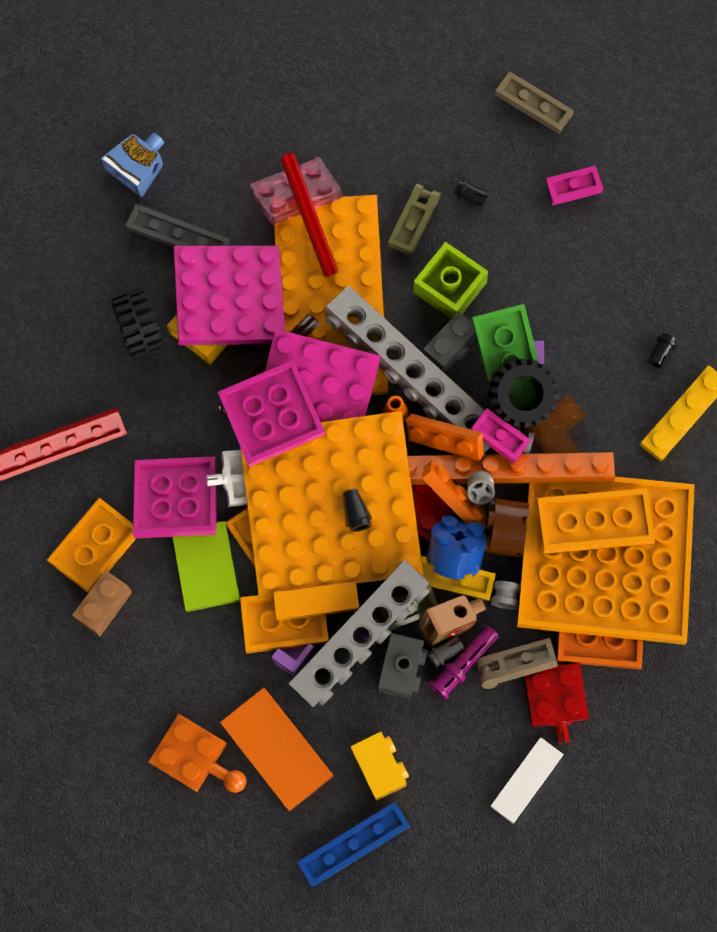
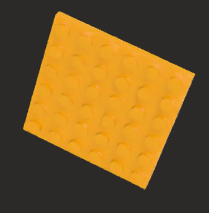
M401 411L321 422L326 435L249 467L241 449L259 597L273 595V592L356 581V584L383 581L404 560L421 575H424ZM351 489H358L372 516L370 520L372 526L360 532H350L349 527L345 525L342 493Z
M615 477L614 482L529 483V515L526 517L527 532L523 551L517 627L686 645L695 484ZM647 488L655 534L654 544L543 553L537 498Z

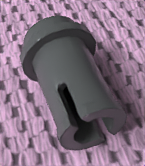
M454 635L437 648L432 647L430 649L431 652L427 656L434 667H444L446 661L465 650L461 641L457 642L459 640L457 636Z

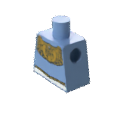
M152 133L145 142L132 134L101 158L103 166L108 173L142 198L163 166L161 155L157 151L164 144V141L156 133Z

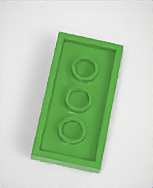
M524 304L471 317L487 384L488 380H492L493 376L491 374L494 370H498L501 364L507 363L509 360L529 359L538 361ZM518 377L512 382L508 392L511 404L515 408L525 409L534 402L536 387L530 378Z

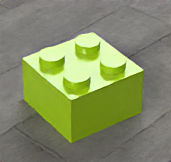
M445 242L414 280V294L452 319L458 312L463 314L487 284L488 271Z

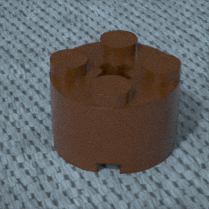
M498 498L492 499L489 502L488 522L485 529L487 538L485 552L522 557L527 532V519L525 518L529 515V503Z

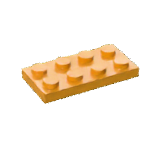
M647 488L537 498L544 554L654 544L655 542Z

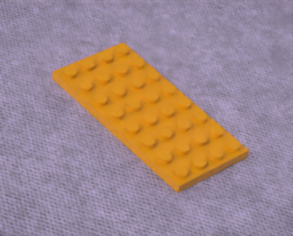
M377 195L311 199L338 268L336 275L327 278L323 275L296 201H274L275 246H279L285 331L290 332L307 314H311L318 320L319 326L308 336L309 338L360 350L358 347L351 346L339 329H333L326 322L324 314L326 306L349 285L384 317ZM356 317L347 318L352 324L360 323ZM370 334L367 336L372 342L380 341L376 335ZM378 367L371 395L388 394V379L380 367Z

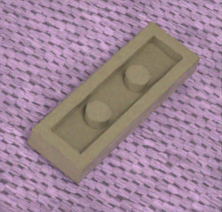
M510 71L495 90V96L558 134L573 116L574 110Z

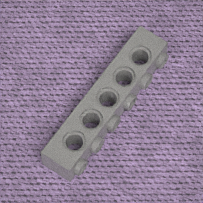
M404 560L294 677L289 685L312 707L317 705L318 702L323 706L334 694L331 691L332 687L337 682L343 685L353 674L349 669L356 662L361 665L372 654L369 648L376 641L381 644L391 634L388 628L393 622L397 621L400 624L410 613L407 609L414 600L419 604L430 592L426 588L430 582ZM397 586H403L407 589L408 598L406 601L397 602L393 598V590ZM381 606L388 610L389 617L386 622L380 623L375 620L374 610L377 607ZM358 627H364L369 631L370 637L366 643H360L355 639L354 634ZM338 648H346L349 651L350 660L347 663L337 661L335 654ZM320 668H325L330 672L331 679L329 683L323 684L317 680L316 674Z

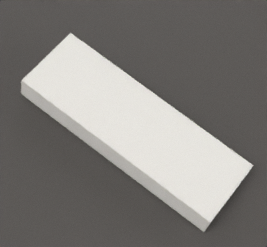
M540 738L490 807L514 824L564 754Z

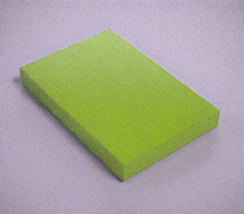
M225 521L217 522V535L173 537L186 612L240 602Z

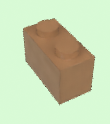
M105 570L73 613V617L100 637L133 592L128 585Z

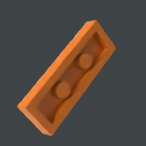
M411 414L406 419L408 441L478 461L484 456L482 432Z
M433 460L426 464L423 469L422 479L466 524L477 522L482 524L485 530L487 514L483 507L471 502L466 490L461 485H456L450 479L449 473L443 466H437Z

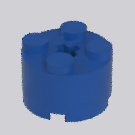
M451 515L443 516L441 521L432 528L426 557L427 563H431L434 566L436 573L451 579H464L465 575L471 573L472 576L476 575L481 568L487 541L484 526L477 522L466 524L463 520Z

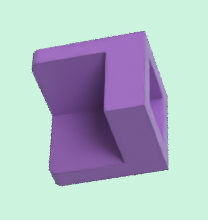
M311 644L305 647L282 649V651L278 648L271 658L275 665L292 677H295L315 654V649Z

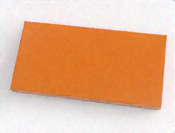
M265 688L261 689L220 722L289 812L334 776Z

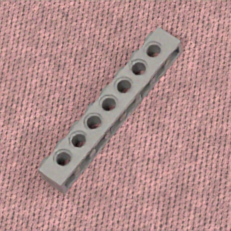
M349 285L326 306L324 314L326 322L333 329H339L351 346L358 347L361 351L381 356L379 367L384 371L385 377L390 382L397 383L403 388L404 394L408 399L413 402L417 401L430 419L466 428L465 425H474L485 410ZM356 317L360 323L352 324L347 318ZM370 334L376 335L380 341L372 342L367 336ZM393 352L398 355L399 359L391 360L386 354ZM413 370L419 377L410 378L406 371ZM426 389H435L438 396L428 395ZM445 407H454L457 410L458 414H449L446 411ZM483 442L485 455L491 447Z

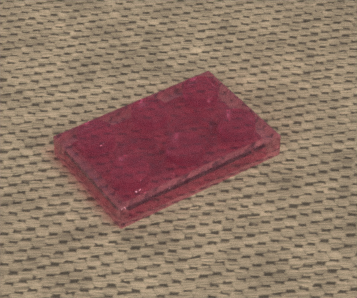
M320 157L299 165L314 208L342 198L341 188ZM285 171L249 184L252 195L271 225L300 215Z

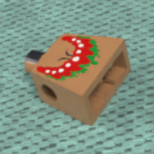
M462 595L427 609L418 625L429 648H432L451 639L454 635L458 636L470 630L477 621L476 617L486 614V608L480 598L468 602L466 596Z

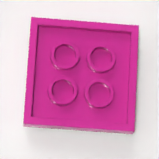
M294 360L218 392L249 467L326 435Z
M216 457L135 460L134 538L217 535V485H206V475L217 474Z

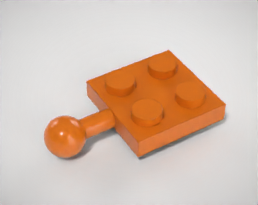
M180 714L177 715L149 760L150 764L198 792L209 773L224 781V786L229 792L238 793L246 786V777L241 771H228L216 764L227 743Z

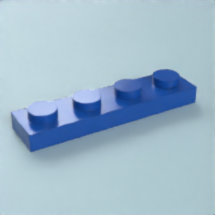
M393 802L297 863L313 888L410 828V825L396 802Z

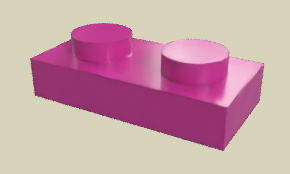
M596 166L549 177L545 180L552 206L596 195L603 191Z
M488 408L471 428V430L482 432L483 442L513 464L531 442L529 438Z

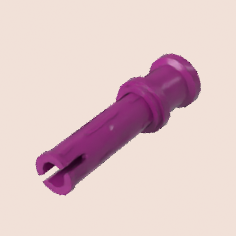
M486 625L482 632L453 663L449 662L444 665L445 670L434 681L431 680L428 683L429 687L446 701L449 698L448 694L458 683L465 681L467 671L500 638L499 635Z

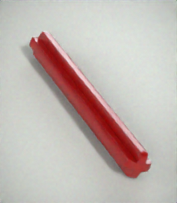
M293 153L285 154L281 157L280 161L323 275L326 278L334 276L338 273V268L296 157Z

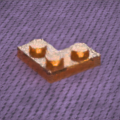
M568 395L555 404L557 407L555 411L549 413L550 417L547 420L543 419L541 424L526 428L529 432L535 433L534 439L546 454L580 453L581 451L566 431L585 419L586 415L573 398Z

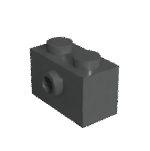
M458 312L423 349V354L443 373L446 374L458 360H463L469 353L470 347L476 342L472 322Z
M391 633L379 681V692L407 699L412 698L413 692L418 693L422 677L417 676L419 665H425L428 652L427 649H423V640Z

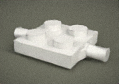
M241 450L223 451L221 453L222 473L206 475V485H223L227 494L228 507L248 505Z

